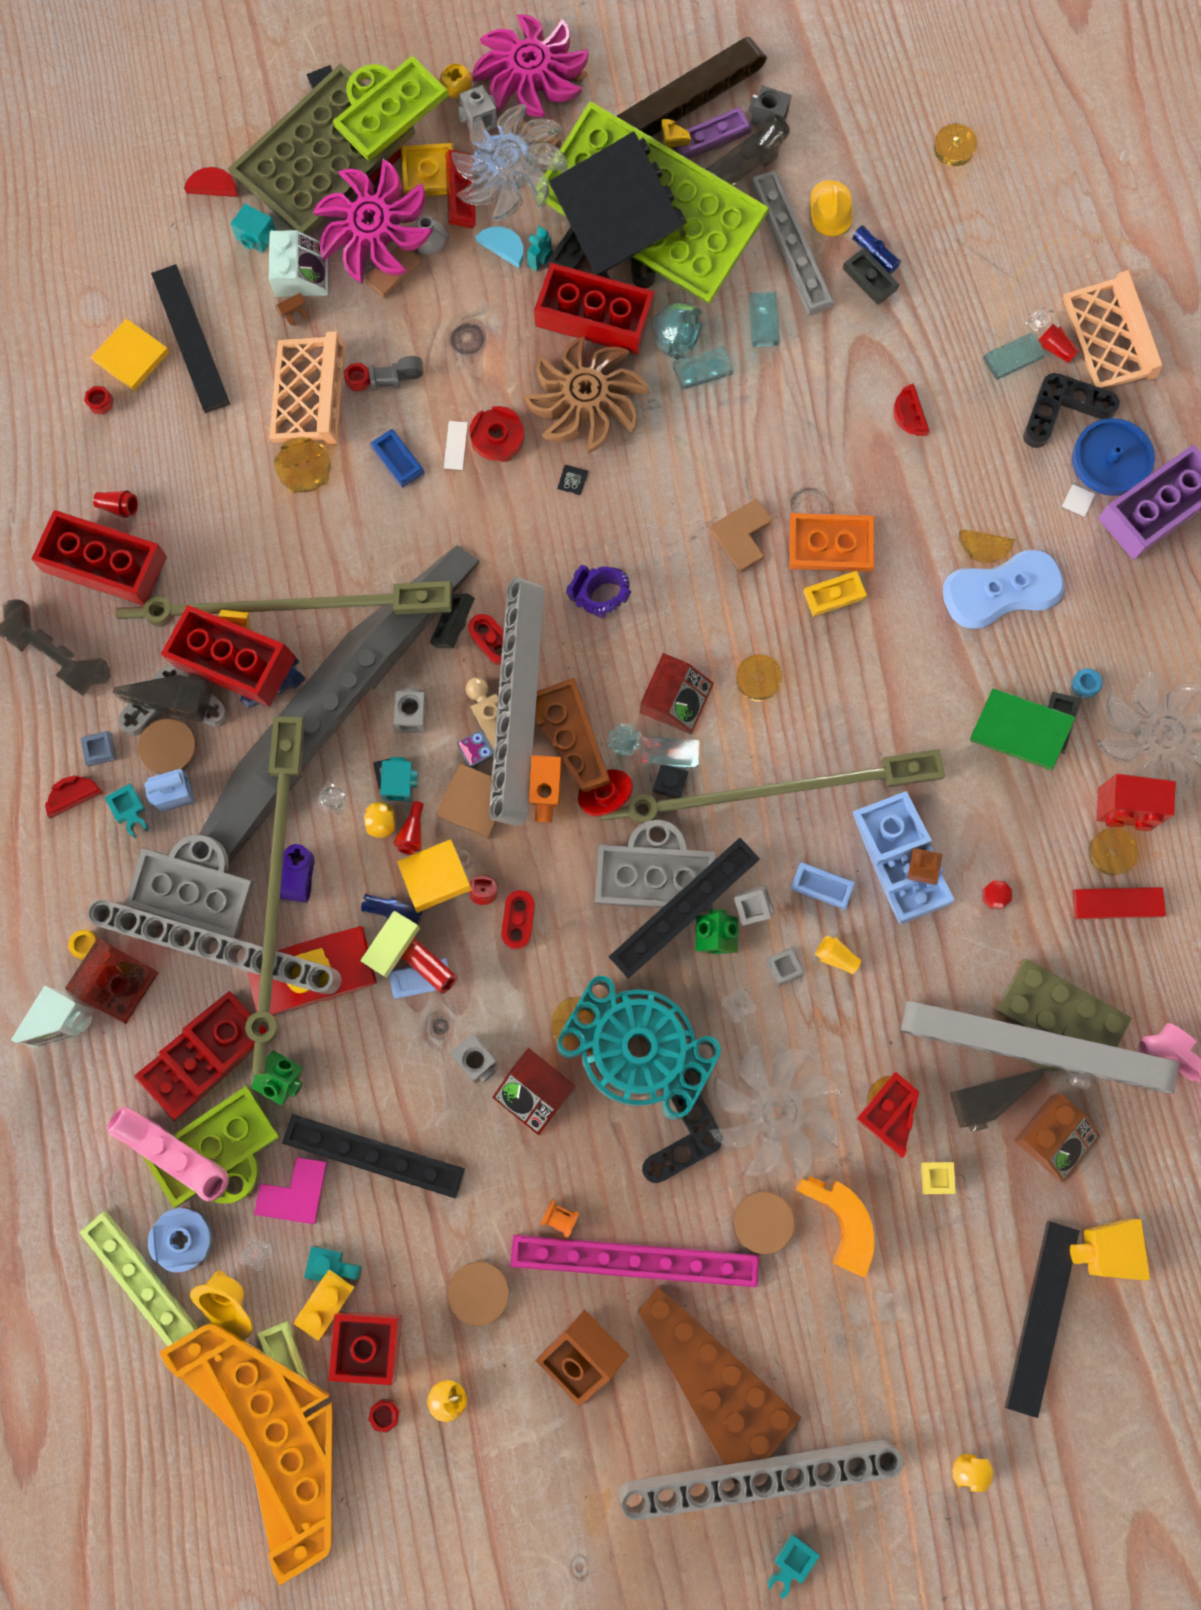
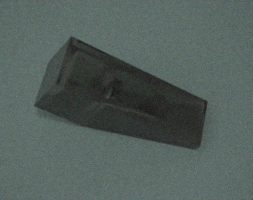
M189 674V677L174 675L114 687L112 693L120 701L203 722L213 690L205 678Z
M1043 1068L950 1092L959 1128L969 1127L970 1132L988 1128L987 1122L996 1120L1045 1075Z

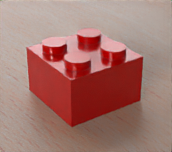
M1116 773L1098 788L1096 821L1106 822V826L1109 827L1131 825L1135 826V829L1139 831H1152L1153 828L1174 816L1176 781Z
M347 1311L336 1313L334 1315L328 1381L393 1385L397 1381L402 1315Z

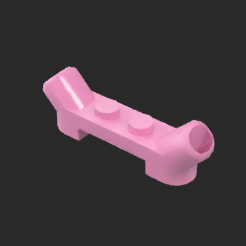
M1170 1023L1164 1026L1159 1035L1142 1037L1139 1042V1053L1177 1061L1180 1067L1179 1072L1191 1081L1196 1080L1201 1084V1058L1190 1051L1197 1042L1193 1037Z
M127 1107L120 1108L114 1113L107 1126L110 1136L125 1143L195 1191L201 1199L214 1201L224 1193L229 1183V1176L223 1167L213 1160L205 1158L177 1139L154 1120L145 1118Z

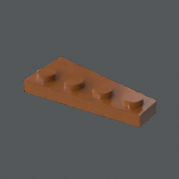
M575 678L538 690L535 720L583 793L610 784L611 782Z

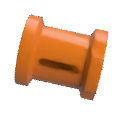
M552 1199L540 1225H549L563 1232L564 1236L568 1238L579 1216V1212H571L560 1207Z

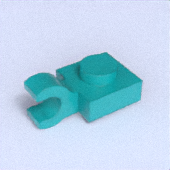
M311 1246L304 1278L321 1281L330 1269L339 1276L356 1280L360 1279L362 1266L341 1262L344 1252Z

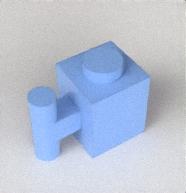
M182 769L147 778L148 782L144 783L150 805H154L161 812L195 802L189 776Z

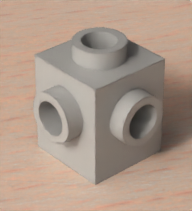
M483 85L459 94L457 113L460 121L467 124L473 136L497 127L496 103L493 96L487 94Z

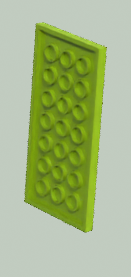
M590 101L533 192L534 198L566 217L549 180L635 131L639 140L644 137L651 151L647 157L651 163L656 161L663 175L659 180L663 187L668 184L675 198L671 203L675 210L681 209L687 224L683 226L686 236L681 238L677 231L632 258L710 305L769 213V207Z

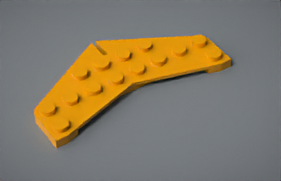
M207 1323L159 1351L166 1367L177 1378L180 1377L245 1445L250 1455L269 1546L270 1565L279 1586L325 1558L332 1547L333 1401L308 1416L305 1411L328 1398L330 1394L217 1323Z

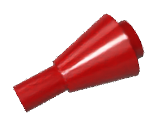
M412 802L409 817L393 842L400 853L414 855L415 852L422 850L420 821L424 806L422 802Z

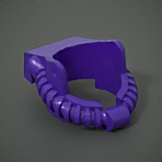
M580 565L579 569L574 573L573 581L567 586L566 594L571 601L576 602L577 607H583L588 613L594 614L599 618H605L608 612L611 613L613 609L616 610L617 606L620 607L622 602L626 603L632 591L629 589V578L621 569L598 567V570L592 568L590 571L587 566ZM603 584H615L621 588L617 597L614 596L611 600L606 602H594L591 600L593 592Z

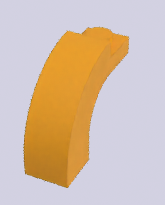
M809 1176L807 1181L799 1179L795 1191L823 1203L835 1213L839 1220L841 1239L832 1263L865 1278L873 1258L875 1243L873 1225L867 1209L857 1195L838 1181H832L829 1189L826 1190L824 1189L826 1183Z

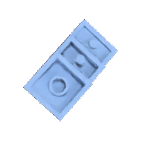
M907 791L853 811V816L867 853L899 925L954 903V898L942 876V867H940L937 885L907 879L913 848L934 852L931 847L932 840Z

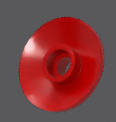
M608 769L607 773L610 784L585 793L580 788L578 793L580 808L592 816L607 815L621 808L628 801L633 791V783L627 773L618 769Z

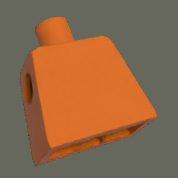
M531 755L529 804L536 806L535 822L552 823L553 807H560L563 765L561 757ZM550 787V796L541 797V788Z

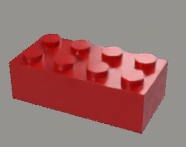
M550 263L534 308L535 326L575 338L585 337L586 341L607 347L624 348L629 353L638 355L654 309L655 291Z
M53 510L31 560L43 573L144 606L150 598L167 556L157 543Z
M188 604L160 654L180 670L268 707L271 706L296 659V656L285 644Z

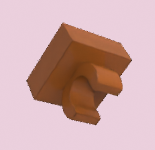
M301 292L275 306L280 316L287 313L286 319L291 326L295 325L292 319L293 312H299L303 319L308 318L306 310L299 307L306 303Z
M913 848L907 879L937 885L943 854Z

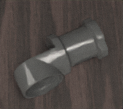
M405 356L399 359L398 363H392V366L375 368L374 365H370L369 373L372 391L377 390L378 387L386 386L400 388L399 381L420 378L424 373L422 359L418 356Z

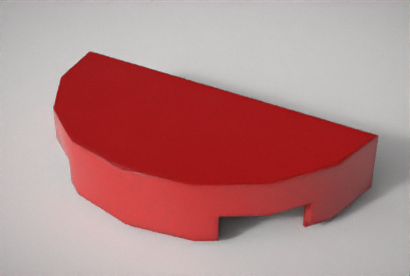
M206 167L195 171L187 179L184 186L186 194L238 197L237 186L232 176L224 169L216 167Z
M912 383L904 387L897 396L893 406L894 418L899 427L907 433L916 436H928L930 430L915 385Z
M73 775L62 778L52 786L51 789L53 790L48 796V801L45 803L47 816L53 818L104 792L97 783L86 777Z

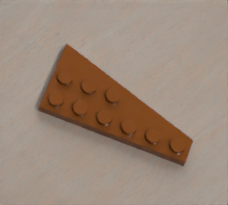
M658 1286L638 1309V1312L723 1464L729 1465L770 1458L801 1419V1416ZM732 1478L734 1484L736 1485L737 1479Z

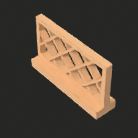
M1129 270L1118 273L1115 279L1063 294L1062 299L1092 385L1109 389L1142 378H1146L1147 381L1158 378L1163 365ZM1112 288L1114 299L1111 304L1097 298L1100 292ZM1082 298L1090 303L1083 312L1073 307L1072 300ZM1093 304L1107 309L1102 320L1088 314ZM1110 312L1122 317L1123 321L1120 327L1105 321ZM1084 319L1098 325L1093 335L1081 330L1080 326ZM1101 327L1116 333L1110 343L1096 337ZM1119 335L1130 339L1131 346L1128 351L1114 345ZM1092 343L1106 349L1101 359L1090 355L1089 348ZM1109 351L1124 357L1119 367L1104 361ZM1130 359L1138 363L1140 371L1130 373L1123 370L1122 367L1126 360ZM1100 367L1114 372L1115 374L1112 379L1099 382L1097 372Z
M337 331L326 332V337L278 340L269 435L272 443L324 440L327 445L338 444L345 344ZM315 347H323V353L316 360L309 355ZM297 348L300 352L288 362L285 359V350ZM306 357L311 364L300 373L295 366ZM318 369L321 371V378L312 385L306 378ZM292 370L297 377L286 386L283 383V377ZM304 381L310 388L298 398L292 391ZM316 393L319 396V403L310 410L304 403ZM290 394L296 401L284 411L281 408V402ZM302 406L308 413L296 423L290 416ZM314 418L317 421V432H305L302 428ZM287 419L294 425L287 433L278 434L279 426Z

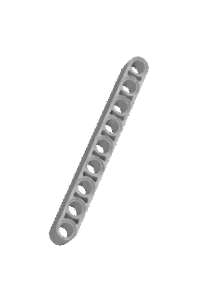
M514 577L510 581L506 594L489 815L493 821L514 826H522L524 824L529 809L531 755L533 754L544 602L543 586L519 577Z
M97 900L88 909V918L96 926L261 975L263 947L106 900ZM109 908L110 916L104 921V913ZM136 916L137 923L135 927L131 929L130 921L133 917ZM163 924L164 931L160 937H157V928ZM187 932H190L191 940L187 945H184L183 937ZM214 940H217L218 948L212 954L210 952V945ZM241 948H244L246 952L245 958L238 962L237 953ZM275 951L273 979L322 994H333L340 988L342 979L336 969ZM299 964L301 966V973L299 977L294 979L291 974L292 969L295 965ZM327 972L329 982L325 987H321L319 978L323 973Z
M906 1001L900 1029L903 1033L1170 1094L1175 1092L1179 1062L922 1003Z
M874 1440L632 1480L621 1486L618 1492V1499L622 1511L627 1518L631 1520H644L893 1478L902 1471L904 1460L900 1452L889 1442ZM886 1452H891L890 1461L885 1465H880V1457ZM855 1457H860L859 1466L854 1470H849V1462ZM828 1462L830 1464L828 1472L824 1475H817L818 1467L822 1463ZM799 1468V1473L795 1479L786 1480L788 1470ZM767 1473L768 1478L763 1485H754L755 1477L758 1474ZM727 1479H737L736 1485L732 1490H722L723 1483ZM698 1483L704 1484L705 1490L701 1495L693 1496L690 1494L694 1485ZM664 1489L674 1490L672 1498L668 1501L658 1499L660 1492ZM631 1495H641L642 1500L637 1506L631 1507L626 1504L627 1499Z

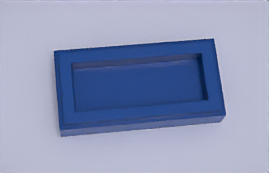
M390 429L370 443L373 451L402 488L424 474L422 466L393 429Z

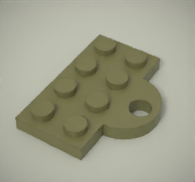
M1028 959L1022 960L995 1010L1024 1027L1113 1047L1118 1046L1132 1019L1130 1016ZM1029 1062L1032 1066L1041 1070H1062L1050 1066Z

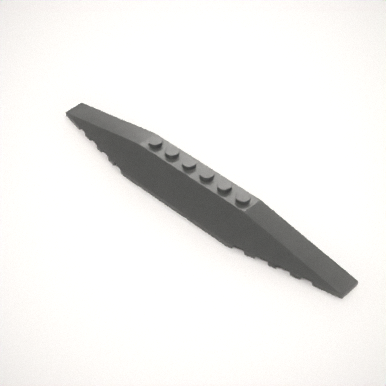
M456 545L410 583L450 581L452 584V594H454L478 565L479 560ZM384 605L342 639L278 716L303 717L305 720L301 772L370 688H376L437 613L395 615L393 605ZM273 723L238 763L199 835L214 838L224 847L228 855L229 864L276 807L278 777L270 776L268 773ZM302 776L290 777L289 791ZM205 842L197 846L196 853L199 858L203 859L209 853V847Z

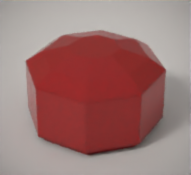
M362 363L350 364L344 370L346 386L354 392L364 391L371 384L369 368Z
M93 386L85 392L84 402L93 414H105L113 408L114 398L104 386Z
M993 880L982 889V901L990 909L1001 910L1012 901V889L1005 881Z
M382 1398L370 1408L368 1421L375 1431L387 1433L398 1425L401 1410L394 1400Z

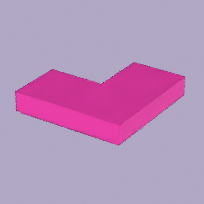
M296 1157L290 1188L260 1183L254 1215L316 1224L328 1162Z

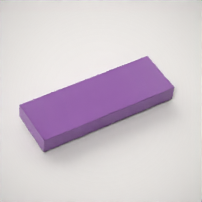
M738 107L686 129L691 137V145L673 147V149L683 157L691 159L751 133L752 127L741 108Z

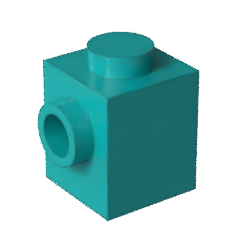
M244 203L230 223L235 238L243 246L250 250L254 248L261 253L269 245L270 231H276L272 217Z
M390 757L389 761L382 760L380 791L382 801L411 802L412 788H417L418 771L413 770L412 762L407 761L404 757Z

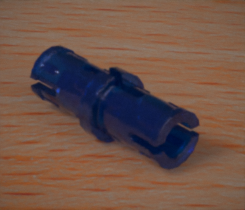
M864 225L854 232L852 240L861 248H865L889 274H892L899 267L901 260L888 250L886 243L882 239L878 240Z
M365 893L363 897L365 902L362 901V912L386 916L388 920L391 914L396 911L415 924L419 925L421 921L419 917L422 916L423 911L417 913L414 905L399 902L398 898L391 897V899L369 895L368 893Z

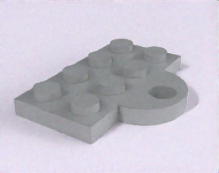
M650 820L644 822L632 832L628 846H598L595 904L662 908L715 860V852L686 850V842L682 833L676 826L667 821ZM654 828L662 829L666 834L665 840L659 843L652 841L649 837L650 831ZM712 903L708 908H706L704 911L712 910V909H713V903Z
M191 835L176 843L170 855L147 848L141 849L125 905L231 938H238L255 881L228 873V855L224 847L217 840L204 835ZM205 842L209 847V853L205 858L201 859L197 856L196 849L200 843Z

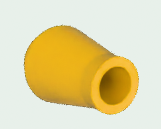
M829 935L825 936L815 952V955L820 958V962L842 969L850 974H854L862 961L836 936L833 938Z

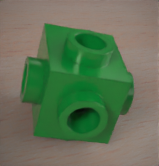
M712 909L709 910L708 915L698 916L696 918V951L713 955L738 953V917L726 915V910Z
M273 1050L266 1057L265 1075H255L251 1088L282 1106L290 1096L294 1098L303 1085V1081L300 1078L304 1067Z

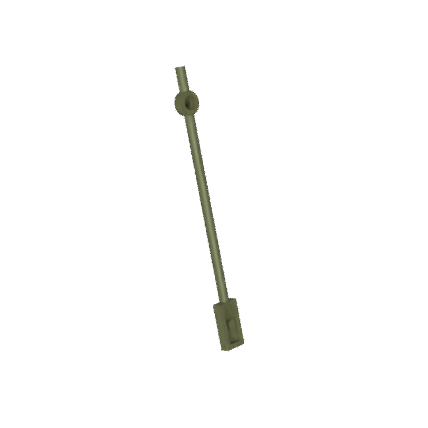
M450 581L394 584V594L188 605L210 614H219L220 610L266 612L393 605L395 615L452 612V584ZM155 596L150 598L141 607L116 608L117 619L146 618L154 626H164L174 616H181L187 604L172 605L165 597ZM160 611H164L162 615L157 616Z
M273 717L268 773L270 776L278 777L259 1000L258 1011L248 1018L245 1027L248 1037L255 1041L253 1075H265L267 1043L273 1041L279 1032V1023L270 1014L290 777L301 776L305 728L303 717ZM263 1023H267L268 1031L261 1034L259 1031L260 1026Z
M940 749L883 757L881 760L882 767L662 801H656L648 794H639L632 798L629 806H623L615 812L600 816L601 821L630 817L635 823L642 824L654 820L657 813L884 778L886 788L941 780L944 779L945 772ZM644 806L648 809V813L641 815L637 811L638 808Z

